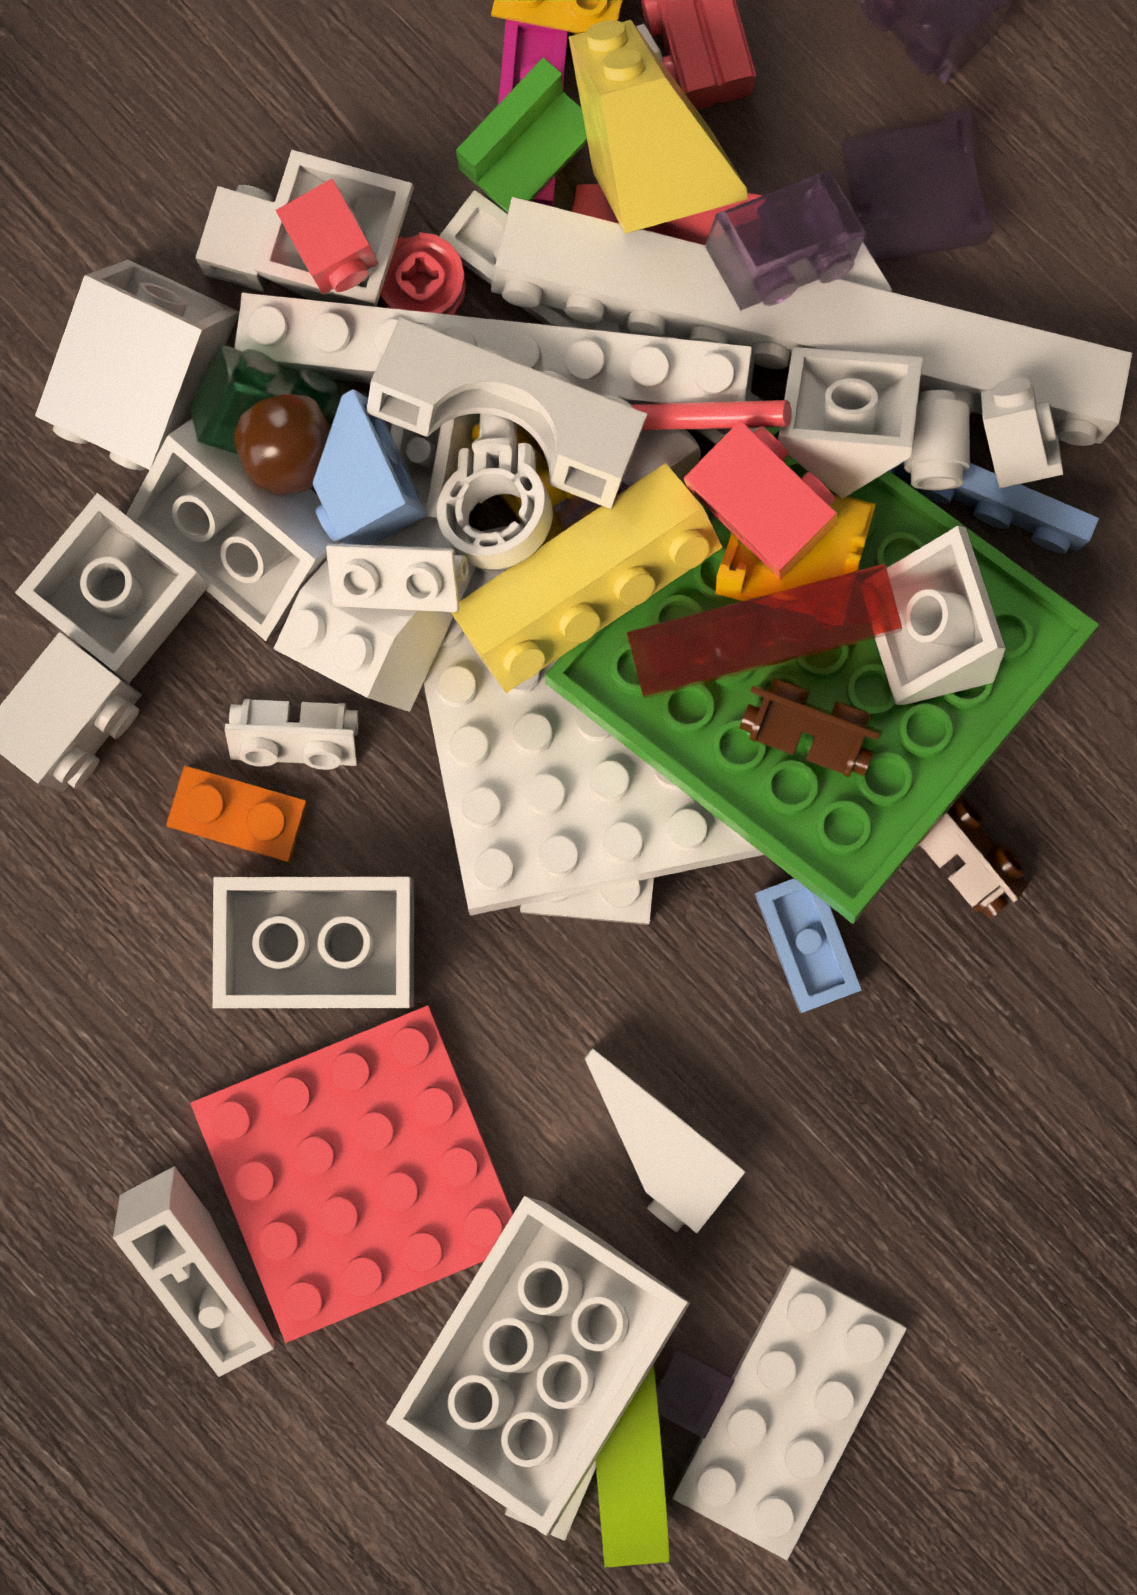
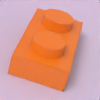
M184 765L166 827L291 863L308 802Z

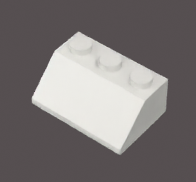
M210 406L167 436L126 516L195 569L209 586L206 591L267 641L287 620L301 588L327 560L326 545L328 543L341 544V542L338 540L333 541L323 529L316 513V507L321 505V501L318 495L311 489L305 492L280 496L257 487L249 479L234 445L233 434L236 426L213 406Z

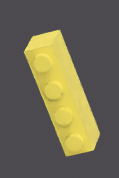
M664 463L618 494L611 509L600 506L542 545L526 560L511 566L459 601L460 610L458 612H451V614L503 691L508 693L580 643L590 639L595 633L635 606L645 602L660 589L701 564L706 558L723 547L703 506L671 468Z

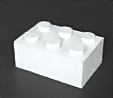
M214 877L213 1008L414 1007V879L411 877Z

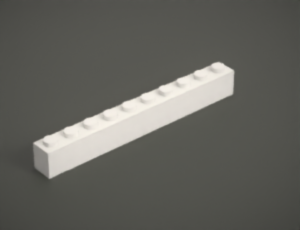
M515 197L511 199L491 286V292L502 294V297L511 304L526 308H533L542 304L562 309L567 316L580 322L598 323L601 320L626 325L627 329L636 335L655 337L666 335L684 340L752 347L755 364L768 369H784L790 366L793 347L923 357L919 393L930 390L954 392L956 400L969 405L970 414L972 412L982 414V391L991 390L995 385L1007 379L1027 378L1030 381L1032 380L1037 404L1046 401L1050 402L1058 438L1066 443L1078 446H1088L1094 443L1101 444L1119 424L1132 358L1131 352L642 229L625 234L618 223Z

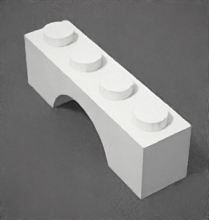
M399 317L371 379L366 411L367 414L426 437L447 421L463 415L483 413L507 418L527 430L541 446L547 459L551 486L609 509L612 508L647 417V413L634 409L622 398L613 395L601 396L571 384L567 378L556 372L537 371L510 360L507 355L497 349L476 347L449 336L436 325L415 323Z

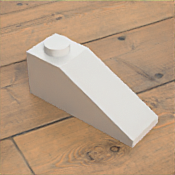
M592 1047L585 1056L586 1063L645 1192L654 1198L647 1209L675 1232H678L686 1224L694 1232L698 1233L744 1175L745 1171Z
M174 1166L120 1194L113 1239L218 1377L273 1350L274 1340L207 1209Z

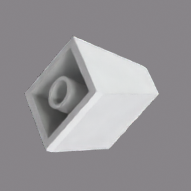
M125 260L84 275L35 416L53 424V431L66 440L79 444L91 442L111 451L110 458L121 466L140 471L146 468L150 470L167 436L188 422L235 326L239 311L130 260Z

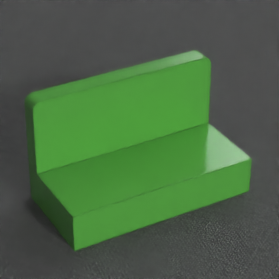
M543 57L456 149L459 170L507 213L512 197L532 202L587 143L582 108L563 92L562 73Z

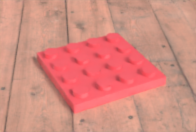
M429 1005L190 1103L285 1343L485 1261L514 1214Z

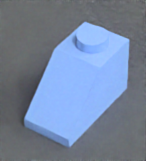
M354 389L341 397L312 484L321 501V505L316 507L317 517L323 529L333 541L338 540L344 544L375 545L426 517L428 514L385 421L366 413L368 398Z

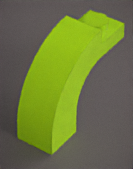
M652 1365L595 1460L605 1568L670 1562L654 1366Z

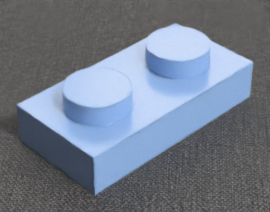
M795 878L754 893L799 1013L862 991L831 908L827 903Z

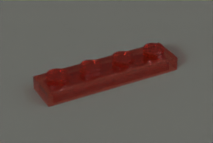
M886 564L629 631L627 636L644 699L901 632L902 624Z

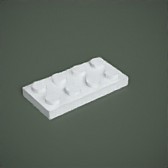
M790 1265L671 1493L672 1499L788 1560L907 1328L901 1323Z

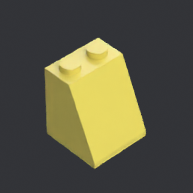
M615 20L602 21L589 27L587 32L569 36L593 174L625 234L748 200L745 184L714 133L631 20L624 22Z

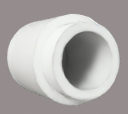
M930 390L919 393L911 458L904 461L905 470L911 473V485L915 488L923 490H948L963 485V472L970 468V409L967 403L956 400L954 392Z

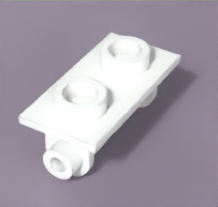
M331 543L326 545L333 606L458 612L460 610L457 581H466L469 564L467 556L457 555L454 548Z
M244 699L242 705L231 704L229 724H225V734L231 760H242L253 766H270L276 762L305 763L312 768L323 770L334 769L339 765L357 766L354 736L358 734L359 712L358 710H347L346 703L302 702L299 723L288 722L290 712L289 701Z

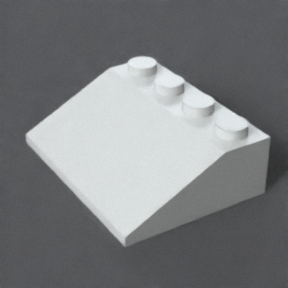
M524 1196L386 1423L541 1533L549 1536L690 1302L600 1237L548 1203Z

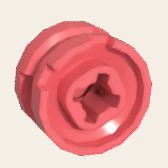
M419 232V235L403 238L401 236L397 239L380 293L383 307L457 315L464 304L467 288L461 258L450 243L437 235Z

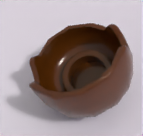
M282 394L260 400L241 415L233 434L234 445L244 471L257 487L280 496L305 492L313 487L312 483L331 426L315 400L307 396Z

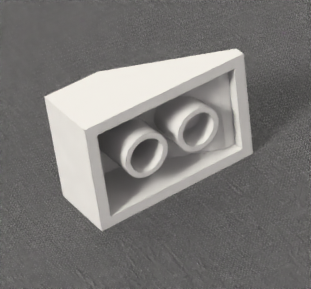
M427 517L375 544L378 546L452 548L439 527L438 519ZM456 520L457 536L472 545ZM472 528V530L477 533H483L475 528ZM326 560L299 591L274 649L369 699L410 712L453 619V615L451 612L333 606L328 560ZM469 564L466 581H457L459 601H461L476 567Z

